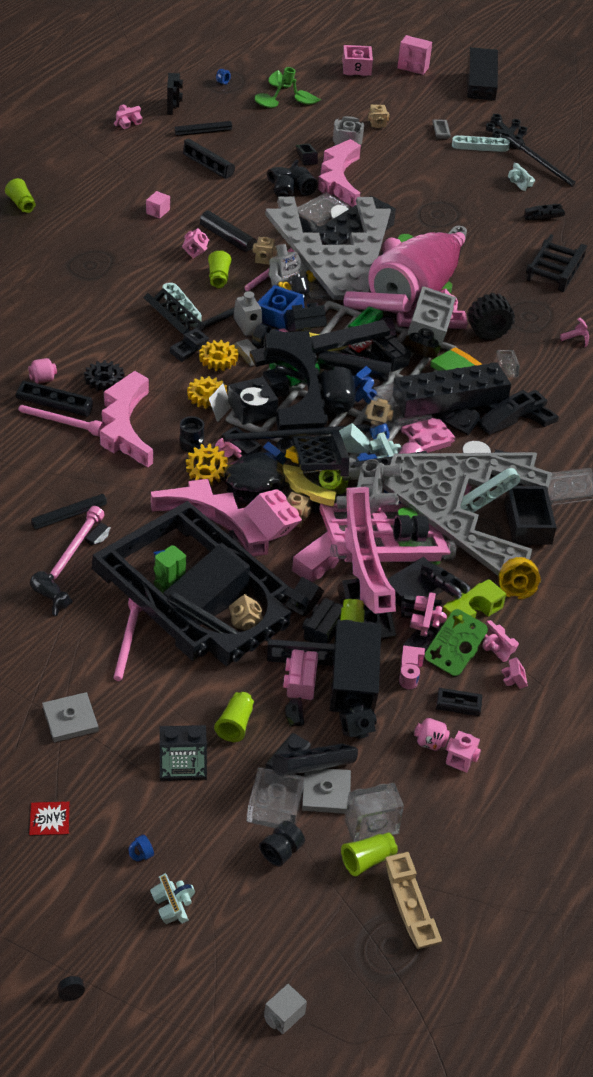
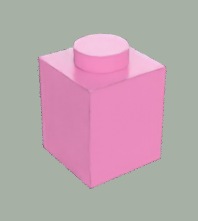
M156 191L146 200V214L160 219L170 210L169 195Z

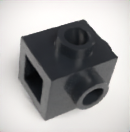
M363 704L351 706L349 711L339 713L343 735L347 737H356V739L366 738L369 736V733L376 731V715L372 709L363 707Z

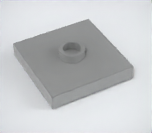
M87 692L42 703L53 742L99 731Z
M319 769L304 772L302 811L349 814L351 770Z

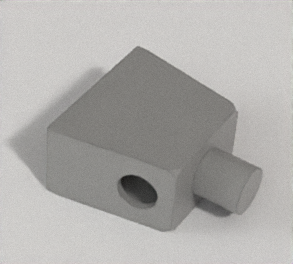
M250 291L245 292L244 296L236 298L233 315L234 320L245 337L253 336L256 327L262 323L261 307L255 300L254 293Z

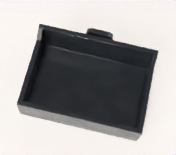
M425 557L420 558L387 579L395 590V602L400 607L401 596L403 595L428 597L429 593L438 595L443 592V590L430 583L421 574V565L428 561ZM406 609L407 612L413 611L412 609Z

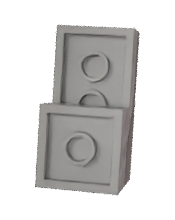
M423 286L403 346L407 347L410 352L431 359L436 358L449 326L456 297Z

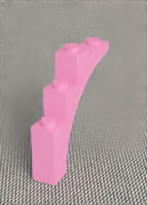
M349 139L325 150L323 163L321 164V175L318 180L319 191L327 196L335 195L352 207L357 205L356 199L360 197V192L347 181L344 171L350 164L360 159L361 145Z
M134 371L104 391V405L107 408L102 410V422H104L105 427L100 430V445L113 453L121 450L137 462L149 467L153 464V449L138 437L130 424V416L133 409L149 393V379Z
M208 479L188 481V487L151 492L152 512L170 511L189 501L210 520L225 527L228 531L234 530L239 542L252 556L268 554V539L244 511V508H237L233 492L213 495Z
M346 488L347 527H345L346 548L352 553L353 574L360 580V600L374 614L396 612L395 590L384 574L374 540L369 488Z

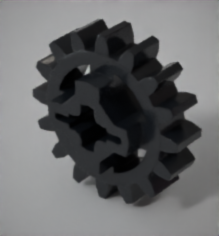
M103 360V363L96 361V365L90 364V368L86 367L84 378L86 385H89L90 389L96 388L97 392L102 389L104 392L125 378L123 367L119 368V364L113 365V361L106 363V360Z

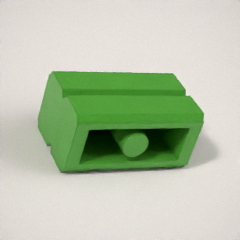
M173 545L165 549V552L162 551L155 556V566L153 568L155 572L154 586L160 592L164 593L186 574V555Z

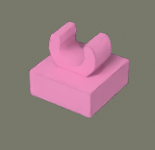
M517 657L510 659V667L502 669L503 675L507 677L503 679L504 683L507 686L516 683L519 689L527 687L524 667Z

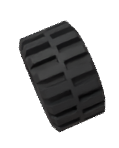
M495 293L485 294L484 297L477 298V301H474L472 307L468 309V322L475 334L480 339L486 341L489 339L495 340L496 338H501L504 334L506 335L515 323L513 309L506 298L498 293L496 295Z

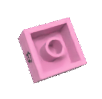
M406 35L400 42L397 68L424 75L430 64L432 42Z
M344 45L342 57L343 74L348 76H371L373 64L372 47Z
M278 489L260 493L244 508V511L268 541L287 535L302 521L299 512L287 502L286 496Z

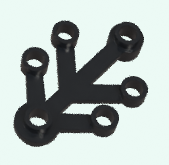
M493 114L490 123L486 124L485 129L488 132H493L492 138L508 140L507 136L512 135L523 142L522 138L527 134V127L520 126L521 121L519 119H513L509 129L502 122L500 114ZM517 128H519L517 136H515L514 132ZM510 142V147L513 149H517L515 145Z

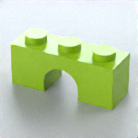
M488 579L483 583H478L468 593H462L460 599L448 601L442 610L447 615V619L455 609H459L474 618L476 617L475 610H479L489 617L503 608L506 593ZM459 615L458 617H453V619L455 620L453 628L456 625H458V623H464V621L462 620V615Z

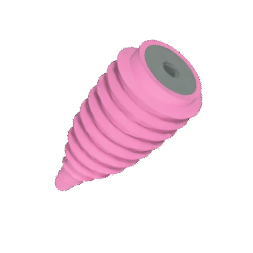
M430 232L410 238L375 259L370 267L368 280L371 293L406 294L412 305L411 309H415L423 286L441 291L452 277L458 265L460 250L465 242V235L461 232L451 234Z

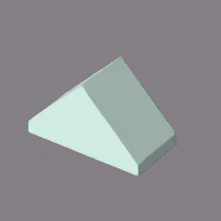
M353 423L339 430L348 453L368 454L369 438Z

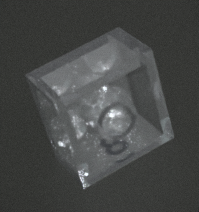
M258 767L248 804L246 822L276 828L284 820L295 824L305 777L294 774L278 776L274 770Z
M395 783L379 784L376 787L356 789L353 792H349L345 822L353 842L377 834L389 832L394 835L399 833L404 804Z

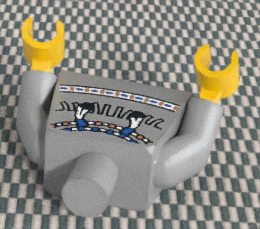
M286 244L276 246L278 255L269 260L270 268L268 275L271 278L272 286L276 285L291 290L290 284L287 282L289 280L288 277L296 274H301L304 277L307 274L310 282L315 281V276L303 263L297 252H287Z

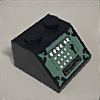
M206 725L159 726L160 781L207 780Z

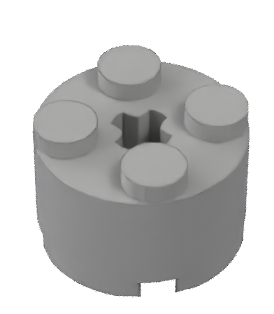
M345 116L339 121L336 119L333 131L335 146L349 139L361 145L364 123L362 122L361 124L358 118Z

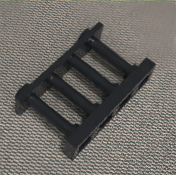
M550 234L548 239L543 241L542 248L532 264L527 266V281H530L533 275L536 274L557 281L559 284L558 291L565 292L585 258L587 245L581 244L578 249H569L553 244L554 235ZM549 250H554L566 255H570L572 257L567 258L558 254L549 252ZM544 258L558 261L567 265H565L564 267L552 262L545 261ZM539 266L561 272L562 274L558 275L539 269Z

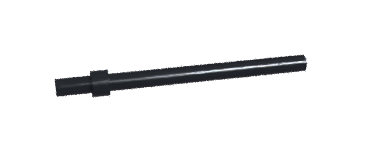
M512 135L508 136V140L518 150L524 151L571 187L575 185L576 182L527 147L522 140H518Z

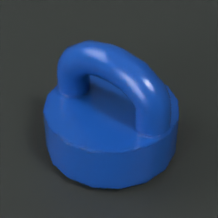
M219 69L216 79L219 83L226 85L230 81L231 74L228 70Z
M386 423L369 430L373 440L377 439V434L383 432L387 439L390 436Z
M143 834L136 837L135 841L129 846V855L135 861L147 860L154 856L152 845ZM135 847L138 848L141 854L136 855Z

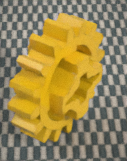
M213 340V343L206 342V346L202 345V349L199 350L200 362H203V366L208 365V369L215 368V371L218 368H221L222 371L226 367L231 369V365L235 366L236 362H238V349H235V345L229 346V342L223 343L222 340L218 343Z
M210 376L205 379L201 377L200 380L194 379V383L190 382L189 387H187L188 400H191L192 404L197 403V407L203 405L207 409L208 406H211L210 396L223 384V381L218 382L217 378L211 379Z
M201 444V449L199 450L194 447V454L189 452L188 456L190 459H186V465H188L186 470L190 473V479H208L211 486L214 480L221 482L220 476L224 477V469L228 465L226 464L228 459L224 457V451L219 452L218 446L212 449L211 444H208L207 448ZM196 460H198V463L196 464V467L194 468V463H195ZM220 462V467L216 470V466Z

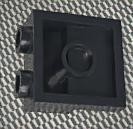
M168 73L167 115H173V109L179 108L180 102H183V93H180V88L183 89V79H180V73Z

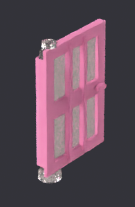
M334 503L333 507L320 504L319 510L333 544L330 548L331 557L344 559L345 562H353L352 553L346 548L345 541L347 508L338 509L337 503ZM404 504L381 506L371 514L373 535L380 562H416L422 557H425L428 561H441V558L454 560L456 555L455 542L453 540H444L442 533L430 524L428 537L425 542H412L411 539L408 542L395 541L393 522L398 514V510L407 507Z

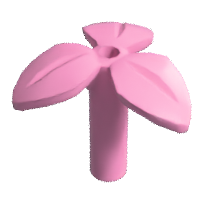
M578 318L577 320L580 323L575 327V330L560 334V339L564 341L582 335L585 338V347H587L589 342L588 328L584 320Z

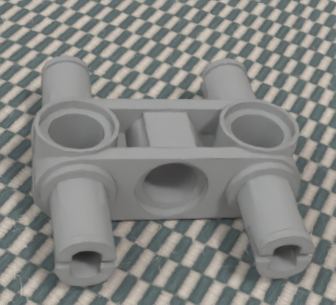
M375 459L365 461L360 467L349 468V476H342L344 481L358 480L357 487L369 488L371 514L381 506L398 505L399 498L397 492L382 493V487L385 478L403 476L402 464L384 465ZM337 496L338 509L347 508L346 496Z

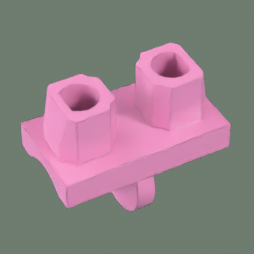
M124 104L120 105L119 111L116 112L115 126L127 129L130 127L131 121L135 125L141 124L143 119L140 115L141 108L139 106L127 108Z
M429 593L428 597L416 596L414 609L424 611L425 613L424 616L413 614L410 627L421 630V636H427L430 621L433 622L432 626L437 628L439 623H444L447 619V615L442 612L441 606H436V610H433L435 593Z
M491 620L486 621L485 625L488 627V632L482 640V647L486 651L492 650L505 662L516 651L519 643L514 638L510 639L505 634V629L501 625H495Z

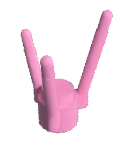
M223 438L215 444V447H219V452L224 451V457L228 458L234 454L239 459L242 456L239 454L241 450L231 442H224Z

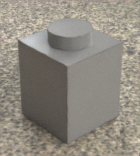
M287 984L265 1004L264 1017L267 1024L273 1029L277 1028L284 1034L305 1015L307 1001Z

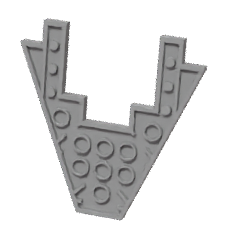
M278 197L279 209L266 208V217L291 248L298 253L303 263L333 300H344L347 291H369V270L374 260L378 258L391 209H376L373 197H357L356 204L364 233H351L350 241L352 245H322L319 233H303L294 197Z
M535 452L394 454L390 465L402 464L403 476L385 478L382 488L388 493L397 492L401 503L415 510L419 516H426L430 525L499 576V570L509 559L524 557L530 560L532 549L475 530L479 514L460 509L467 483L480 486L490 479L491 474L496 476L508 468H514L520 476V484L526 486H547L548 490L552 473L534 467L537 457Z

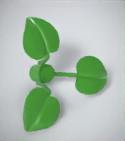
M286 67L283 75L277 70L269 77L268 82L278 87L273 97L268 94L259 93L254 98L261 106L274 108L279 103L275 99L281 87L288 88L293 83L294 94H296L295 99L298 102L314 104L321 99L306 91L296 90V79H294L296 70L291 67Z

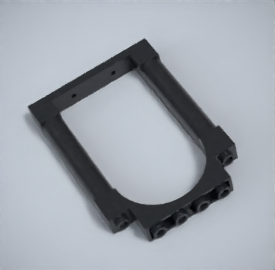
M189 501L93 554L92 570L108 584L110 582L114 583L176 640L175 646L192 661L198 657H203L210 651L227 667L231 663L239 661L249 651H254L264 641L272 639L278 632L286 630L290 624L291 611L283 605L287 600L284 591L288 585ZM176 528L186 537L192 536L209 552L223 543L250 566L249 586L255 590L254 596L262 604L265 616L255 627L240 633L225 634L207 630L196 624L184 612L169 604L167 597L124 558Z

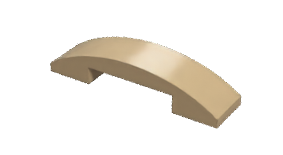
M409 852L386 857L385 862L392 891L413 943L417 949L441 944L442 939L435 920L430 918L415 878L417 873Z

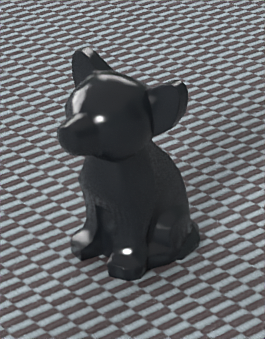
M295 160L290 168L274 167L268 169V180L274 184L275 179L281 175L291 176V173L299 167V160Z
M38 571L31 577L30 586L35 592L52 600V614L57 616L59 610L66 609L73 601L67 592H61L60 587L53 581L54 576L52 574Z

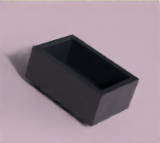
M515 486L508 490L504 505L512 542L521 545H552L557 527L547 486Z

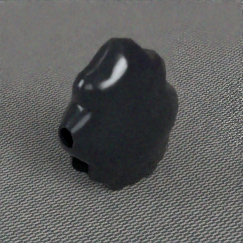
M264 452L243 455L224 469V481L228 486L226 491L227 493L233 492L235 501L244 504H250L260 493L276 489L281 491L285 485V475L282 473L283 465Z

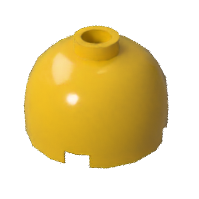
M515 557L502 565L499 570L498 580L500 588L506 593V596H518L517 599H525L536 593L541 577L538 568L531 560L524 557Z

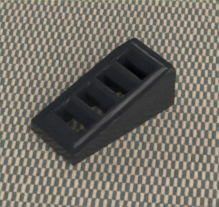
M311 144L295 146L304 166L318 163V152Z

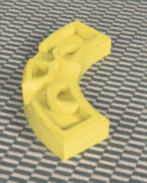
M283 465L282 473L285 475V482L290 484V488L300 495L310 496V500L334 506L336 491L328 490L312 483L304 476L300 467Z

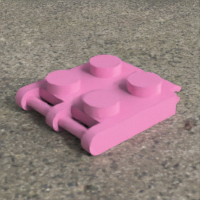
M430 418L405 425L400 429L403 434L407 435L409 442L419 443L427 453L449 447L455 441V436L449 429H445L447 427L441 419Z

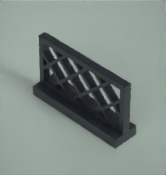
M331 430V436H293V445L301 470H338L340 476H349L350 457L339 430Z

